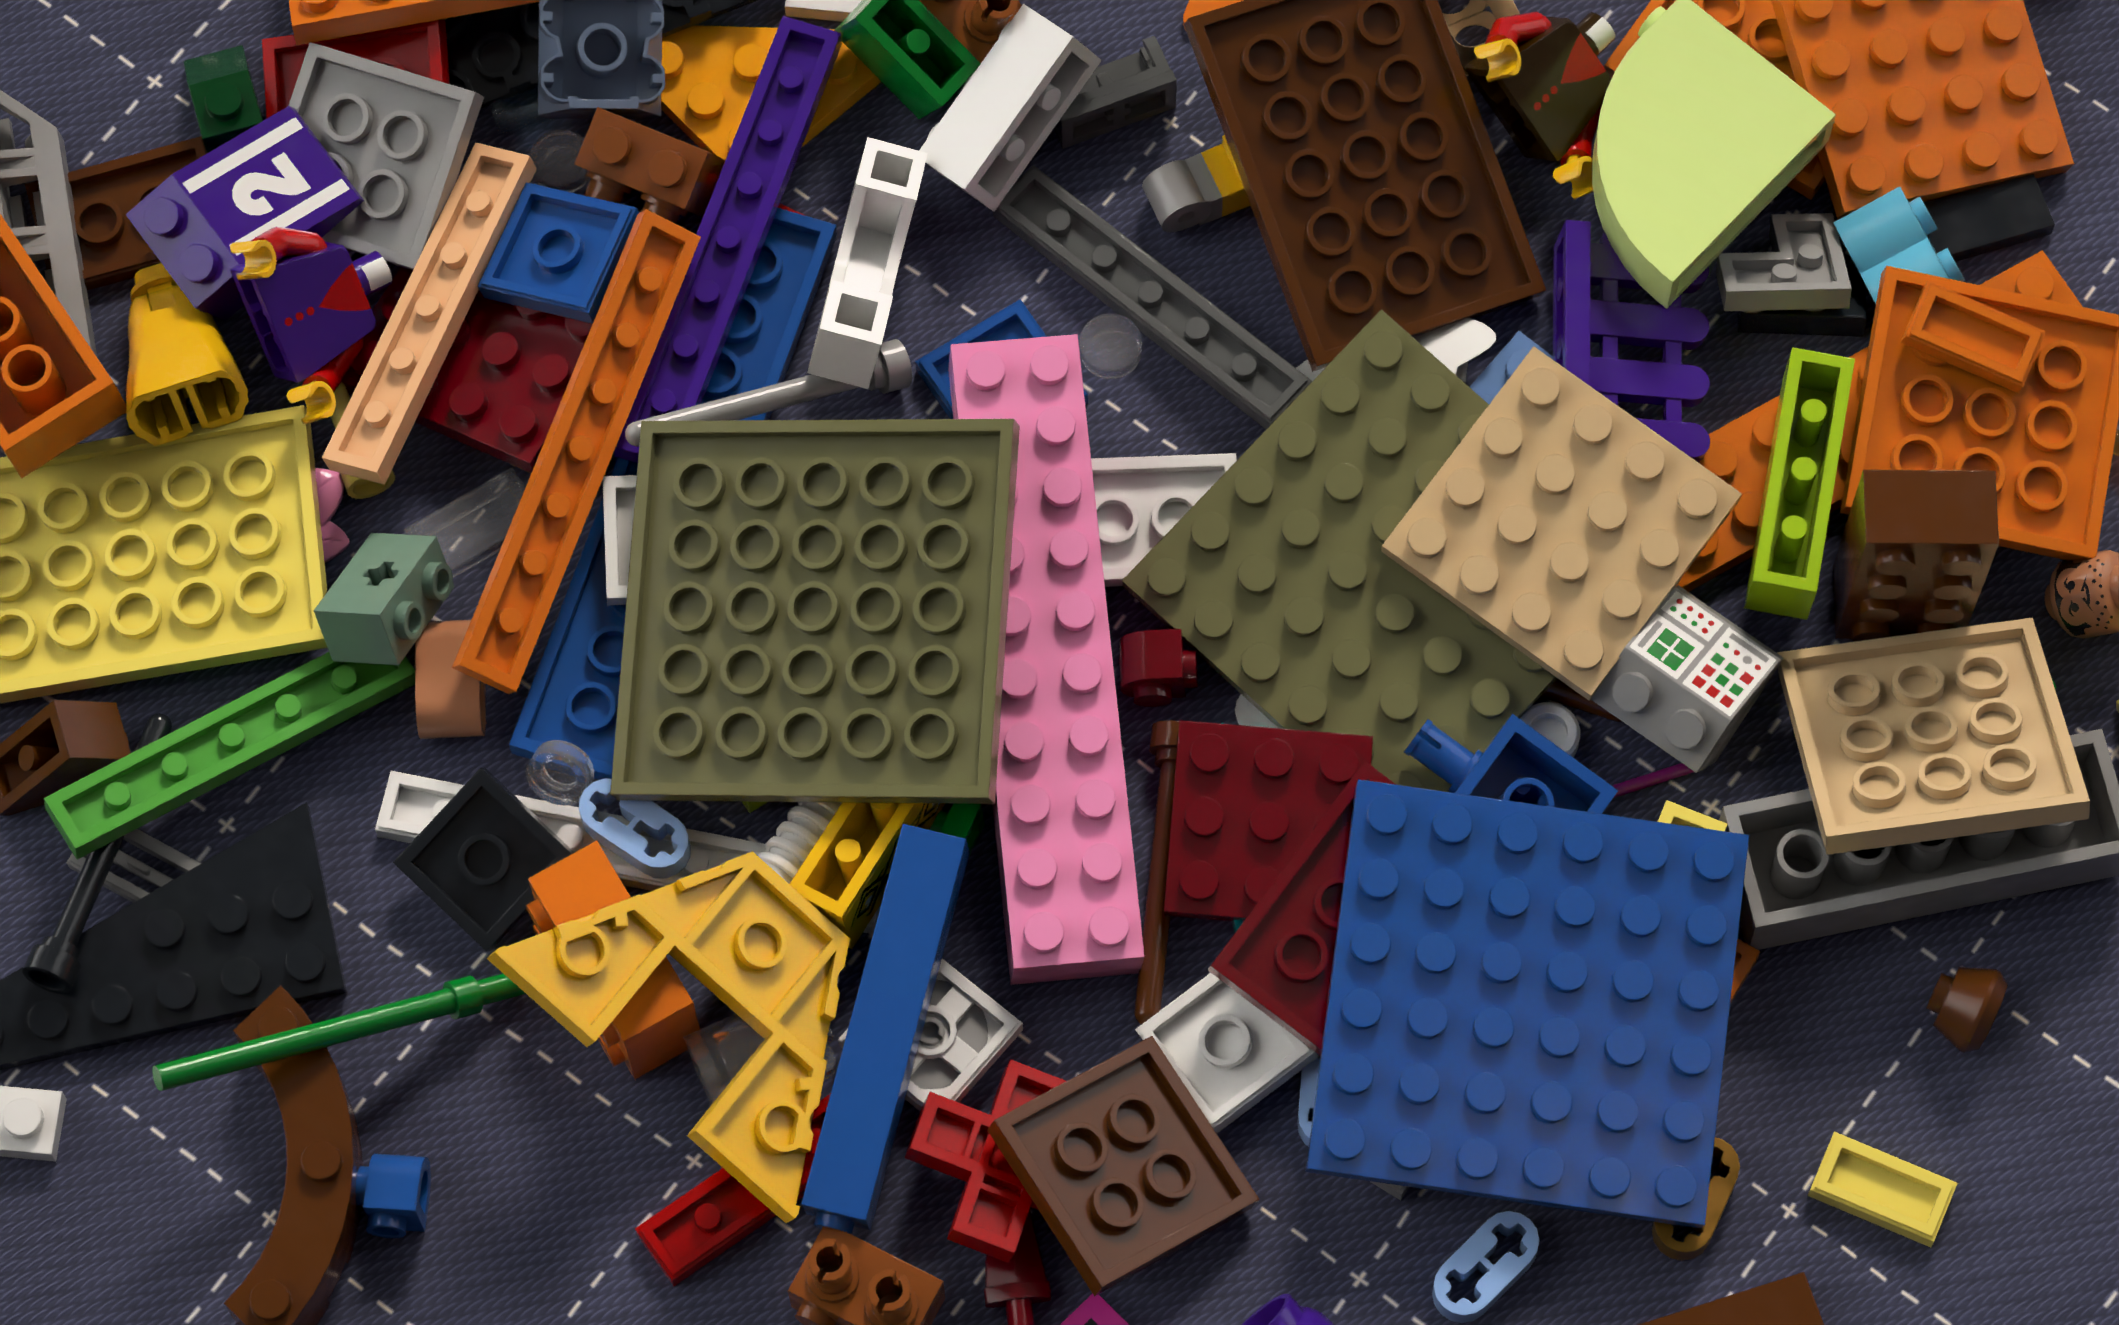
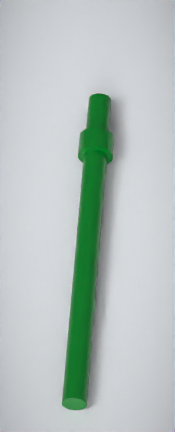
M503 973L476 980L473 976L469 975L445 982L442 990L154 1065L152 1068L153 1079L157 1089L164 1091L450 1015L452 1019L456 1020L482 1012L483 1005L525 995L526 993Z

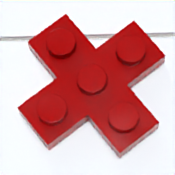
M1010 1059L1004 1069L989 1114L929 1092L923 1103L905 1159L966 1182L947 1240L1007 1263L1010 1262L1015 1254L1030 1207L1038 1208L987 1129L995 1119L1061 1085L1066 1080Z

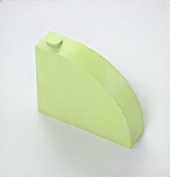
M1676 0L1667 10L1662 6L1656 8L1640 27L1638 32L1640 38L1628 50L1620 62L1606 90L1600 110L1592 157V186L1595 205L1602 228L1610 245L1636 282L1666 309L1823 149L1824 145L1829 141L1836 116L1835 113L1692 0Z

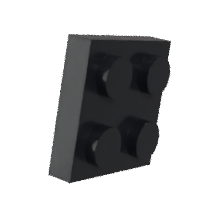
M480 768L393 863L485 951H491L527 913L526 905L534 901L528 878L575 852L486 768Z

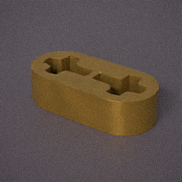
M1715 1137L1713 1156L1720 1160L1718 1171L1726 1175V1178L1714 1176L1710 1181L1705 1225L1702 1228L1692 1227L1701 1235L1688 1234L1684 1242L1676 1241L1672 1238L1674 1227L1671 1224L1653 1222L1652 1235L1654 1243L1660 1252L1669 1258L1680 1261L1693 1259L1702 1254L1710 1243L1734 1189L1740 1170L1738 1154L1723 1139Z

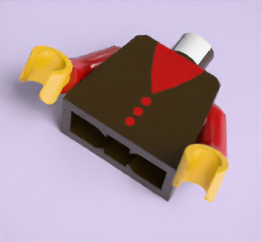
M1538 12L1500 17L1492 24L1485 44L1474 48L1476 58L1470 61L1464 67V70L1524 157L1559 161L1561 159V166L1555 168L1553 178L1558 184L1571 181L1573 188L1571 196L1574 200L1593 192V141L1605 93L1612 79L1597 56L1615 40L1614 30L1603 17L1593 12L1587 14L1577 25L1568 18L1547 17Z

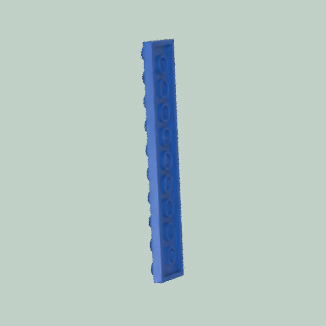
M781 208L777 209L702 403L784 381L837 238L836 224ZM772 411L740 420H769ZM618 457L611 476L637 475L638 463ZM603 498L509 743L511 754L597 780L603 778L612 779L626 605L607 606Z

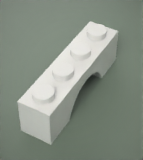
M867 137L807 373L865 389L869 388L882 345L893 299L892 293L928 153Z

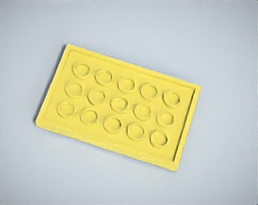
M305 405L243 415L238 421L213 429L202 428L200 423L191 424L193 432L189 433L187 437L159 446L150 444L145 439L137 437L136 434L76 444L22 479L8 457H0V704L328 648L314 613V609L327 593L311 423L303 424L301 421L306 415L307 409Z

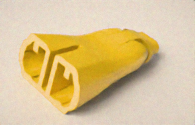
M162 263L139 270L134 276L135 286L131 289V306L128 317L129 366L126 383V419L130 429L137 437L145 439L154 446L187 437L189 433L193 432L185 399L188 397L202 428L213 429L240 420L249 402L248 389L212 314L194 308Z

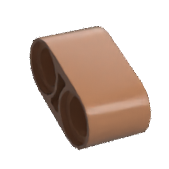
M471 620L431 621L415 642L416 721L420 739L485 736L486 684L452 668Z

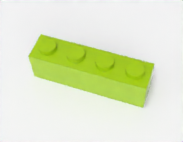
M1794 347L1791 349L1782 379L1744 604L1745 609L1804 620L1808 619L1818 588L1855 363L1854 358Z

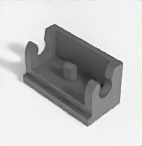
M1155 36L1142 40L1144 47L1140 48V52L1096 68L1054 127L1062 149L1176 108L1177 79L1170 69Z

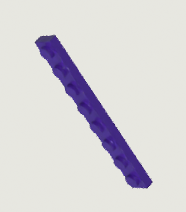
M786 16L782 17L696 233L701 236L620 435L614 450V456L638 463L639 447L629 444L625 437L626 428L630 423L702 403L842 46L841 33Z

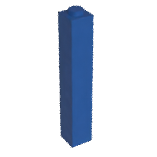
M902 824L801 1203L806 1214L816 1216L813 1226L822 1229L824 1226L850 1234L853 1233L854 1226L871 1230L970 854L965 838Z

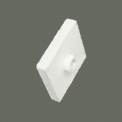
M1209 973L1135 1029L1142 1040L1153 1036L1216 1134L1319 1057L1315 1051L1212 973Z

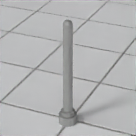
M898 339L882 342L868 389L871 391L878 389L881 393L885 394L909 387L912 382V367L904 345ZM811 374L632 422L626 428L625 437L629 444L639 447L641 421L740 420L859 387Z

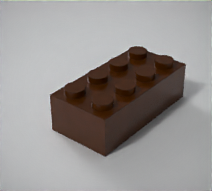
M1863 470L1833 565L1835 639H1852L1853 642L1968 626L1999 546L1995 471Z

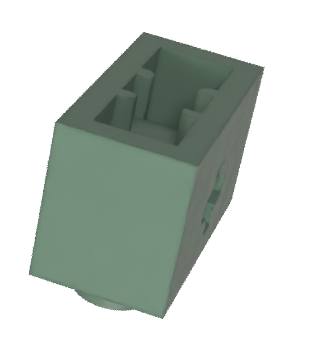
M370 533L314 609L316 619L333 661L399 665L455 587L451 568L445 561L437 536Z

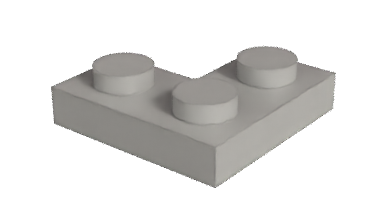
M1833 213L1771 214L1769 237L1773 252L1721 253L1717 257L1716 277L1724 311L1757 313L1766 310H1806L1816 312L1825 309H1849L1852 288L1838 232L1833 223L1835 222Z

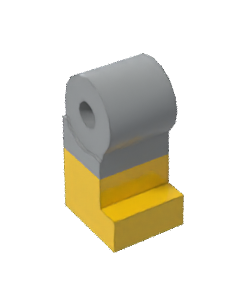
M1225 135L1222 136V144L1185 160H1175L1155 169L1145 178L1142 184L1152 209L1163 231L1166 232L1181 231L1197 224L1203 225L1251 206Z

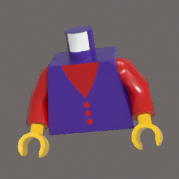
M282 227L271 228L251 241L232 243L230 245L231 253H243L245 263L230 268V272L274 377L296 383L304 380L302 386L290 389L286 395L290 403L305 401L307 411L304 418L301 419L303 424L332 416L336 408L334 392L363 348L364 336L376 326V319L366 296L392 284V275L386 261L379 252L373 251L352 262L348 251L343 245L325 242L316 232Z

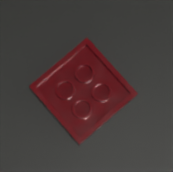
M1179 720L1164 916L1223 921L1245 920L1363 762L1366 761L1371 765L1373 736Z

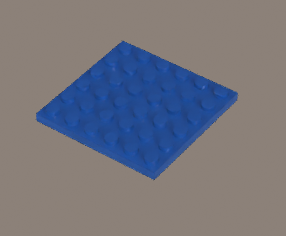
M1358 779L1354 795L1305 1172L1702 1228L1705 1225L1749 835Z

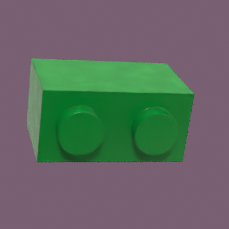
M862 0L834 30L841 33L842 42L918 119L941 108L981 64L919 0Z

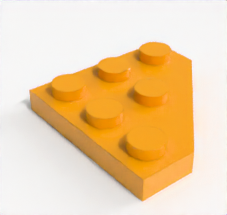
M694 25L662 38V66L665 69V88L661 93V110L701 149L726 160L778 28ZM843 42L802 147L881 83L879 78Z

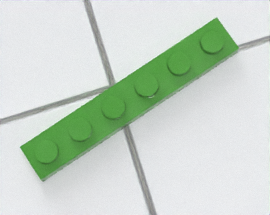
M327 652L45 797V810L78 860L415 685V670L406 656L399 665L333 661L330 653Z

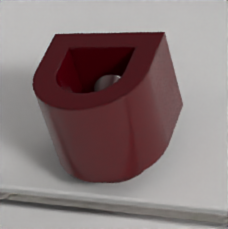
M1181 629L1137 631L1120 638L1121 692L1127 696L1134 697L1136 705L1144 707L1164 706L1170 704L1172 698H1185L1186 688H1198L1196 650L1184 649Z

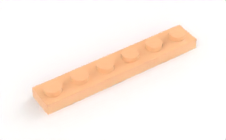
M475 142L322 456L329 470L385 485L479 290L478 284L526 182H531L537 170L529 155Z

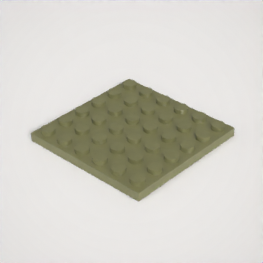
M1382 309L1122 580V586L1169 629H1181L1183 642L1192 650H1196V654L1278 728L1373 736L1371 766L1396 785L1449 792L1448 790L1451 787L1449 783L1412 756L1404 753L1427 719L1431 720L1433 725L1473 754L1478 749L1484 752L1512 714L1520 719L1558 679L1381 552L1384 542L1489 405Z
M1015 419L641 421L610 794L617 800L995 804L1020 426Z

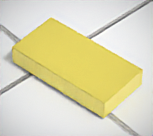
M1834 1131L1808 1196L1931 1248L1958 1183Z

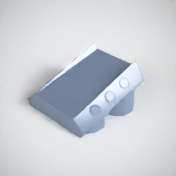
M539 0L538 116L553 120L561 118L593 119L595 111L599 107L627 119L645 120L661 117V93L665 88V69L662 66L663 0Z

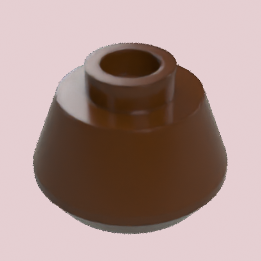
M1958 967L1954 977L1941 973L1926 1009L1937 1013L1933 1026L1959 1051L1965 1053L1979 1050L1998 1014L2008 983L1997 969Z

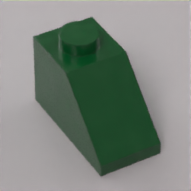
M243 45L184 61L188 88L207 153L264 121Z

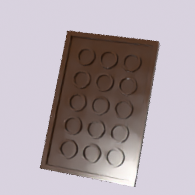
M1244 0L1187 19L1184 27L1312 372L1327 367L1381 309L1414 338L1465 318L1473 319L1539 297L1546 291L1438 0Z

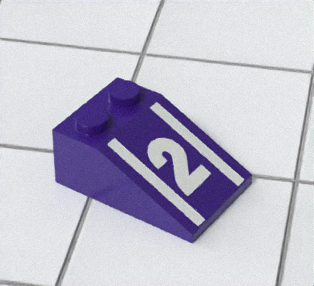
M288 106L170 175L131 209L126 216L194 308L226 321L244 305L230 268L245 263V257L243 253H231L230 245L232 243L251 241L274 227L316 232L322 238L364 200L293 107Z

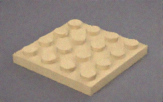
M1533 346L1384 542L1381 552L1590 701L1620 658L1619 655L1633 636L1639 633L1675 588L1738 504L1742 493Z
M2033 617L1777 652V654L1784 658L1778 666V673L1826 855L2089 819L2090 799Z

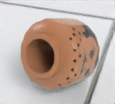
M2103 550L2097 551V556L2092 559L2063 560L2057 564L2051 574L2050 584L2045 591L2046 608L2050 616L2057 620L2060 627L2070 636L2089 638L2119 632L2118 552Z

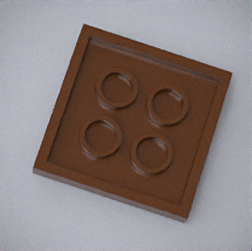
M1153 1036L995 1119L987 1129L1094 1297L1247 1212L1259 1201L1257 1194Z

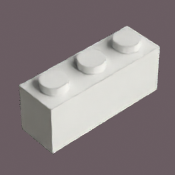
M1023 4L1014 18L1002 29L999 39L980 66L966 80L962 91L943 118L931 129L926 142L919 150L928 153L925 163L995 212L1102 60L1072 35Z

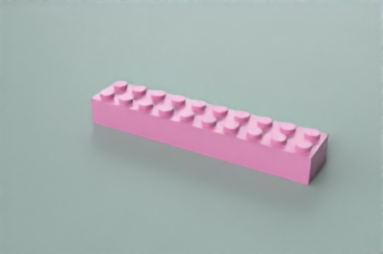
M1078 334L951 344L948 371L953 419H1015L1020 426L995 804H992L1010 984L1137 974L1142 967L1145 955Z

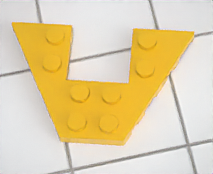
M753 851L728 860L722 865L706 871L702 870L678 879L676 882L643 895L639 894L599 909L595 913L575 921L570 920L562 923L551 930L509 946L499 947L489 955L487 960L586 1047L593 1044L666 955H671L764 1038V1041L709 1107L687 1137L783 1222L788 1223L797 1217L800 1206L796 1204L805 1156L807 1152L811 1151L814 1135L811 1130L814 1109L820 1103L827 1065L824 1054L830 1022L836 1017L840 995L837 987L839 973L845 967L850 938Z

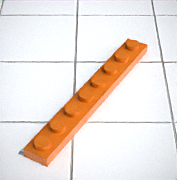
M647 209L637 214L452 666L453 669L507 694L517 692L701 236Z

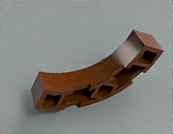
M280 985L233 1032L239 1043L313 1023L300 1005ZM327 1047L256 1066L274 1090L280 1108L286 1137L287 1167L282 1202L271 1236L250 1273L224 1302L237 1325H317L330 1304L329 1298L340 1279L345 1262L348 1264L353 1252L361 1217V1206L356 1204V1177L359 1167L363 1166L362 1148L352 1105L344 1082Z

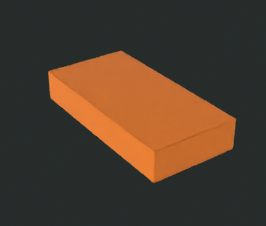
M1928 280L1921 291L1901 343L2019 393L2024 387L2046 331Z

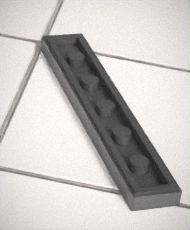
M1034 165L1012 186L995 212H993L994 218L1263 428L1267 429L1312 382V380Z

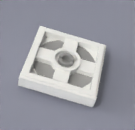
M943 959L941 960L905 1100L920 1112L929 1092L960 1103L1023 1031V1023ZM848 1029L838 1039L839 1046L842 1049Z

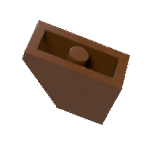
M53 700L0 744V815L10 816L45 805V797L131 754L128 737L124 731L117 703Z

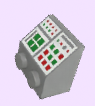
M1678 585L1666 597L1639 633L1633 636L1619 655L1620 658L1591 700L1697 773L1717 761L1784 658Z

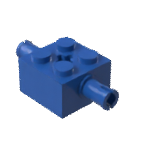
M1514 714L1501 727L1484 752L1478 749L1473 754L1433 725V722L1427 719L1404 751L1406 755L1412 756L1449 783L1451 787L1448 791L1451 793L1515 802L1522 801L1529 804L1602 814L1618 792L1616 788Z

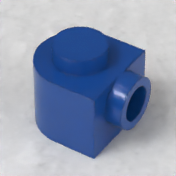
M373 1154L369 1167H359L356 1177L357 1206H363L368 1217L366 1226L368 1233L383 1238H401L406 1235V1231L425 1232L431 1185L428 1157Z

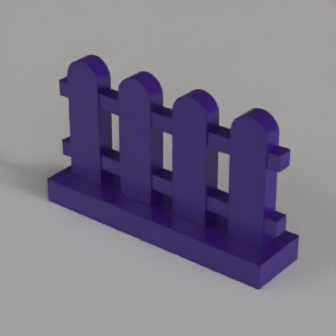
M1565 220L1555 242L1553 255V360L1616 405H1618V401L1663 405V420L1636 419L1695 461L1700 462L1709 449L1710 437L1701 425L1682 422V407L1699 405L1709 390L1710 380L1706 372L1701 368L1682 364V350H1693L1702 345L1710 328L1707 317L1697 309L1681 307V295L1667 309L1661 305L1618 302V287L1644 289L1623 266L1605 233L1600 238V244L1591 243V222ZM1709 266L1683 293H1694L1702 288L1709 275ZM1590 285L1600 286L1599 300L1590 299ZM1590 342L1599 343V357H1590ZM1618 344L1663 348V363L1618 359Z

